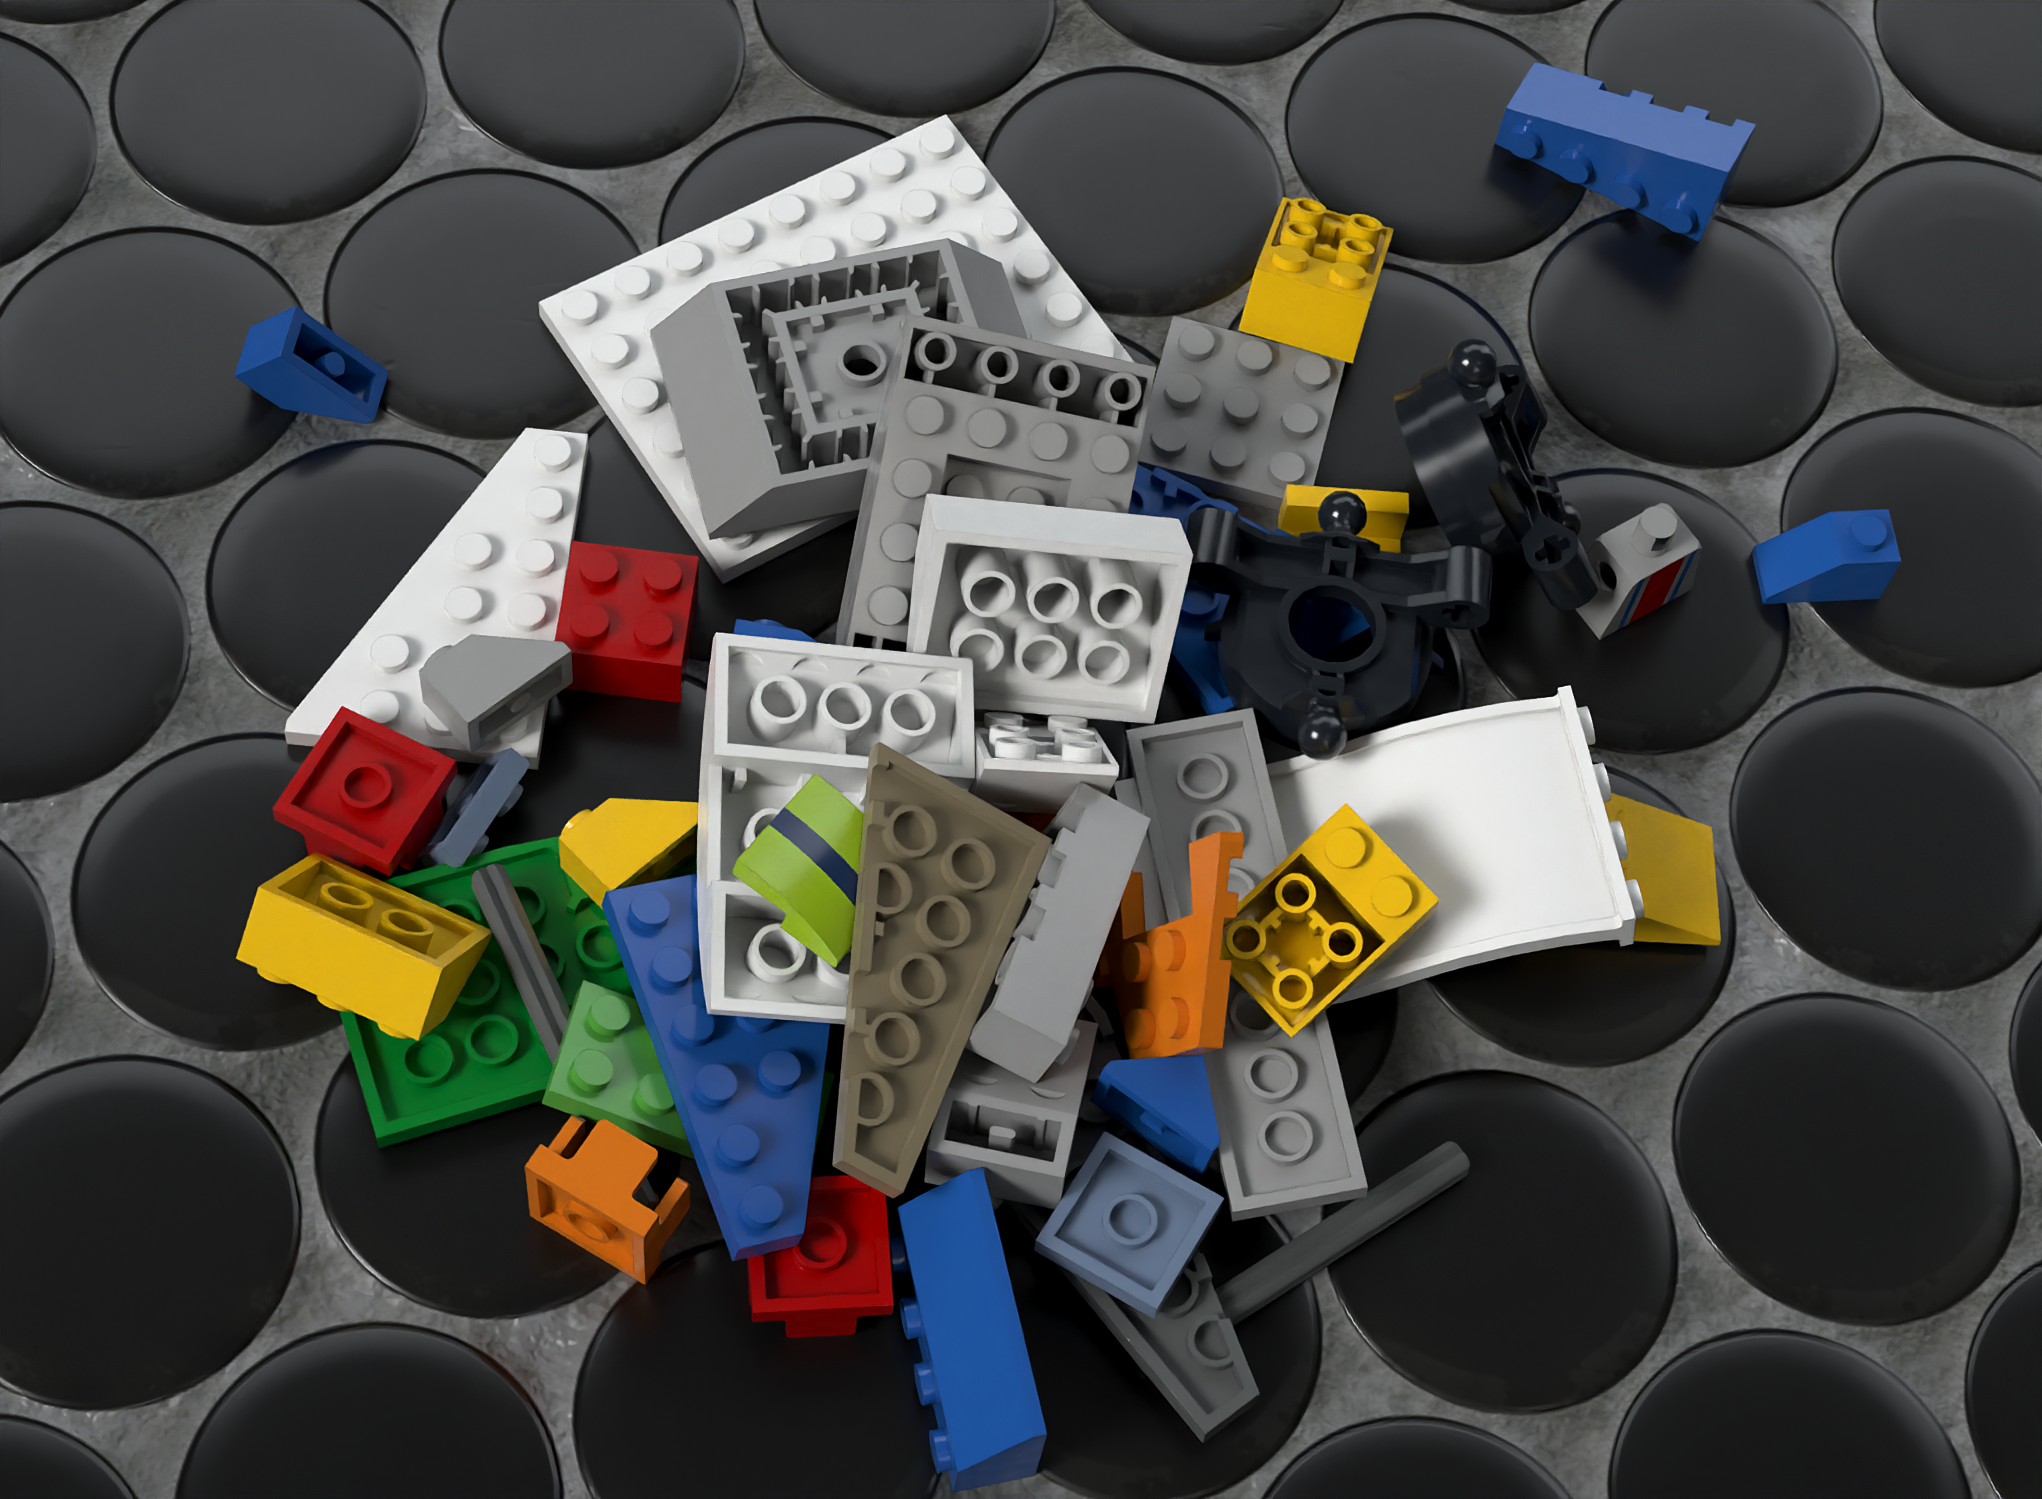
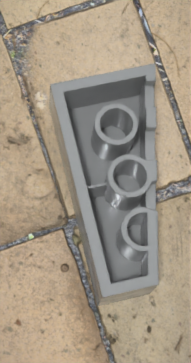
M1083 782L1078 785L1042 833L1051 838L1052 842L965 1048L1035 1084L1053 1062L1059 1065H1063L1066 1062L1080 1034V1028L1074 1026L1075 1021L1091 994L1094 980L1091 978L1106 943L1109 930L1151 818Z

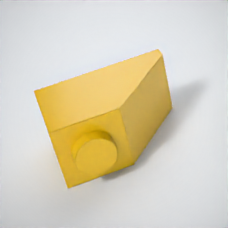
M609 798L593 811L585 809L568 821L561 832V836L558 838L560 866L603 910L602 902L606 891L664 880L697 854L699 802Z

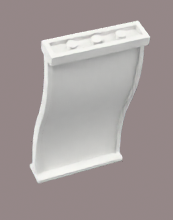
M1571 685L1559 687L1557 695L1553 697L1498 703L1450 712L1347 741L1345 748L1331 760L1317 761L1306 755H1301L1267 764L1288 856L1347 803L1440 900L1437 912L1388 958L1333 1004L1354 1000L1424 978L1508 956L1561 946L1616 939L1619 940L1620 946L1633 944L1636 919L1644 918L1642 896L1636 879L1625 881L1620 860L1628 858L1624 832L1619 820L1608 821L1603 803L1611 801L1608 775L1603 763L1592 764L1587 746L1595 744V733L1591 715L1587 706L1576 707ZM1135 778L1116 781L1114 786L1117 801L1142 814ZM1146 832L1132 872H1142L1145 931L1167 923Z

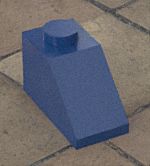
M295 306L250 326L234 377L281 409L368 424L375 419L389 371Z
M1889 509L1828 512L1754 546L1751 552L1763 604L1880 599L1901 563Z

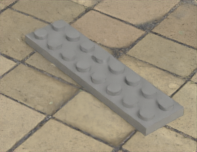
M1253 708L1126 730V744L1142 814L1151 818L1146 832L1166 923L1192 914L1189 843L1218 831L1244 832L1243 858L1230 859L1227 891L1239 893L1238 902L1288 857ZM1230 975L1223 1048L1200 1055L1204 1056L1221 1141L1216 1151L1232 1221L1366 1197L1368 1185L1326 1011L1291 1039Z

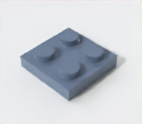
M1104 1131L1037 1237L1034 1251L1155 1319L1222 1209L1224 1198Z

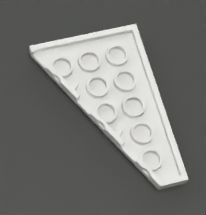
M526 428L287 719L284 731L287 744L314 747L340 707L344 706L458 762L480 764L485 757L512 747L531 763L528 769L538 770L548 701L470 754L424 704L419 670L424 667L427 659L435 651L446 645L454 646L470 634L545 641L555 640L572 541H574L588 454V434Z

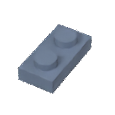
M512 747L485 757L431 834L416 859L427 868L444 863L456 868L462 866L469 856L482 853L489 841V837L484 834L495 816H503L517 802L523 792V787L519 784V781L531 763Z

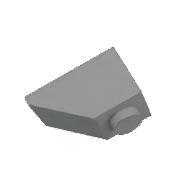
M470 634L454 646L446 645L441 647L427 659L424 667L419 670L422 699L424 704L465 749L472 754L573 683L571 650L563 642Z

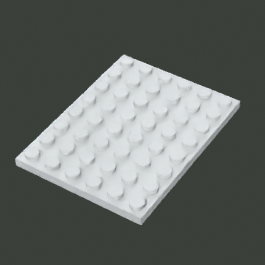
M946 114L539 302L541 319L722 584L858 517L859 510L709 540L650 338V330L708 284L949 238L1002 263L1029 340L1134 362ZM854 359L845 365L848 371L859 376L870 375L878 369L875 364L866 359Z

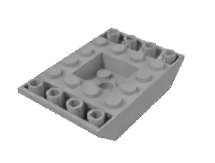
M949 238L710 283L650 330V338L709 540L859 510L884 380L907 315L915 314L1028 339L1002 263ZM854 359H866L875 364L878 369L870 375L859 376L848 371L845 365Z
M908 314L884 380L837 624L836 645L906 652L915 553L926 494L1128 514L1156 367ZM974 708V721H984V714L988 712H1007L1023 716L1022 724L1048 725V717L1055 716Z

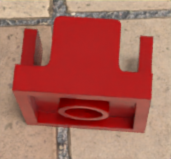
M341 706L273 806L275 821L300 832L304 836L308 856L318 852L367 875L372 874V867L391 876L398 864L409 871H413L419 862L416 859L417 855L444 817L442 797L458 773L456 760Z
M850 1175L811 1177L804 1234L798 1246L747 1258L752 1322L786 1321V1337L852 1335L856 1332L858 1317L892 1315L894 1304L886 1194Z

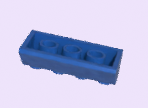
M983 1167L970 1169L899 1206L896 1213L894 1232L889 1233L891 1272L893 1275L903 1273L908 1297L900 1298L899 1300L903 1329L907 1340L918 1338L923 1358L922 1363L914 1364L919 1399L922 1406L933 1404L938 1429L929 1431L933 1462L937 1473L948 1471L953 1493L1035 1476L1047 1437Z

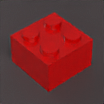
M572 541L554 640L556 642H563L571 650L573 683L565 689L681 703L699 596V556Z

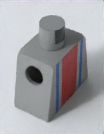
M1659 503L1656 506L1647 508L1643 513L1607 531L1595 540L1587 554L1600 577V587L1590 602L1580 608H1576V611L1599 640L1690 591L1702 551L1700 542L1670 505ZM1615 580H1617L1615 589H1612Z

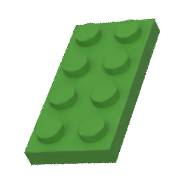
M583 980L573 1002L542 1104L596 1124L602 1119L608 1120L640 1140L695 1159L637 1000ZM824 1070L814 1155L835 1073Z

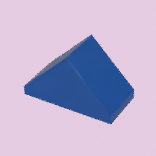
M1192 1055L1112 1060L1102 1070L1090 1101L1199 1181L1206 1172L1221 1142L1204 1056Z

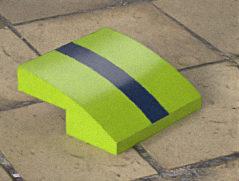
M815 773L739 856L731 873L786 913L780 928L836 968L852 949L864 814L838 790Z

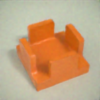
M571 1115L551 1145L547 1148L540 1144L525 1165L530 1216L644 1285L647 1284L660 1265V1252L690 1207V1184L679 1177L676 1178L660 1203L658 1195L655 1194L657 1198L656 1209L652 1211L634 1200L633 1196L658 1161L657 1150L605 1119L598 1121L586 1138L585 1122L574 1115Z

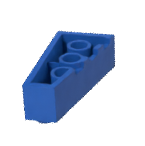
M1534 62L1505 109L1495 144L1511 151L1520 158L1528 159L1561 175L1572 183H1578L1613 200L1619 206L1630 208L1659 222L1673 232L1681 233L1700 242L1729 191L1756 124L1736 119L1731 127L1710 121L1709 111L1687 105L1683 113L1654 105V95L1637 90H1632L1631 93L1623 95L1607 91L1604 81Z

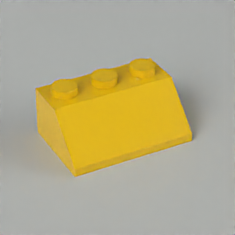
M314 852L258 887L236 959L256 967L258 974L271 982L293 984L317 995L318 1001L326 1007L338 1011H353L377 1022L380 1030L390 1036L401 1039L413 1038L419 1041L445 1020L488 946L492 931L323 854Z

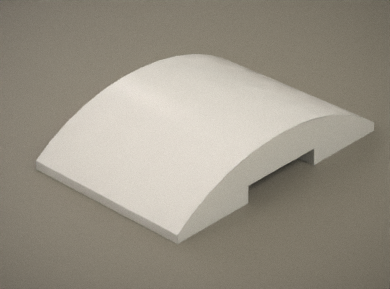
M715 633L712 643L703 725L697 833L698 933L701 973L708 1014L845 1024L852 949L838 966L834 968L780 928L786 913L731 872L739 856L815 773L838 790L864 814L869 750L878 742L883 743L968 791L975 780L973 659Z

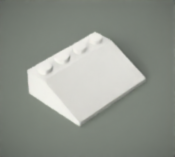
M926 494L915 553L906 652L973 659L975 709L1154 724L1193 558L1192 550L1180 520Z

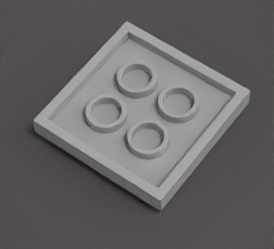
M1173 316L1151 391L1138 465L1152 472L1157 466L1207 493L1280 511L1287 484L1314 486L1345 362L1290 345Z

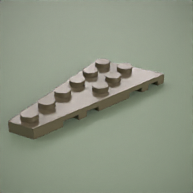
M878 742L869 750L832 1166L887 1196L895 1198L904 1192L1052 839L881 742Z

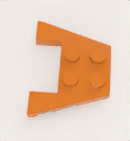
M1218 831L1189 843L1192 914L1145 931L1142 872H1131L1104 945L1129 1059L1192 1056L1223 1048L1232 960L1221 959L1220 954L1223 925L1225 922L1236 919L1239 893L1227 891L1230 859L1243 858L1244 832Z

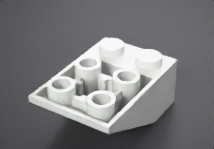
M988 712L984 714V721H974L975 780L969 787L968 792L1001 811L1057 814L1081 782L1108 796L1118 777V763L1094 727H1087V720L1084 718L1059 715L1048 717V725L1022 724L1023 716L1007 712Z

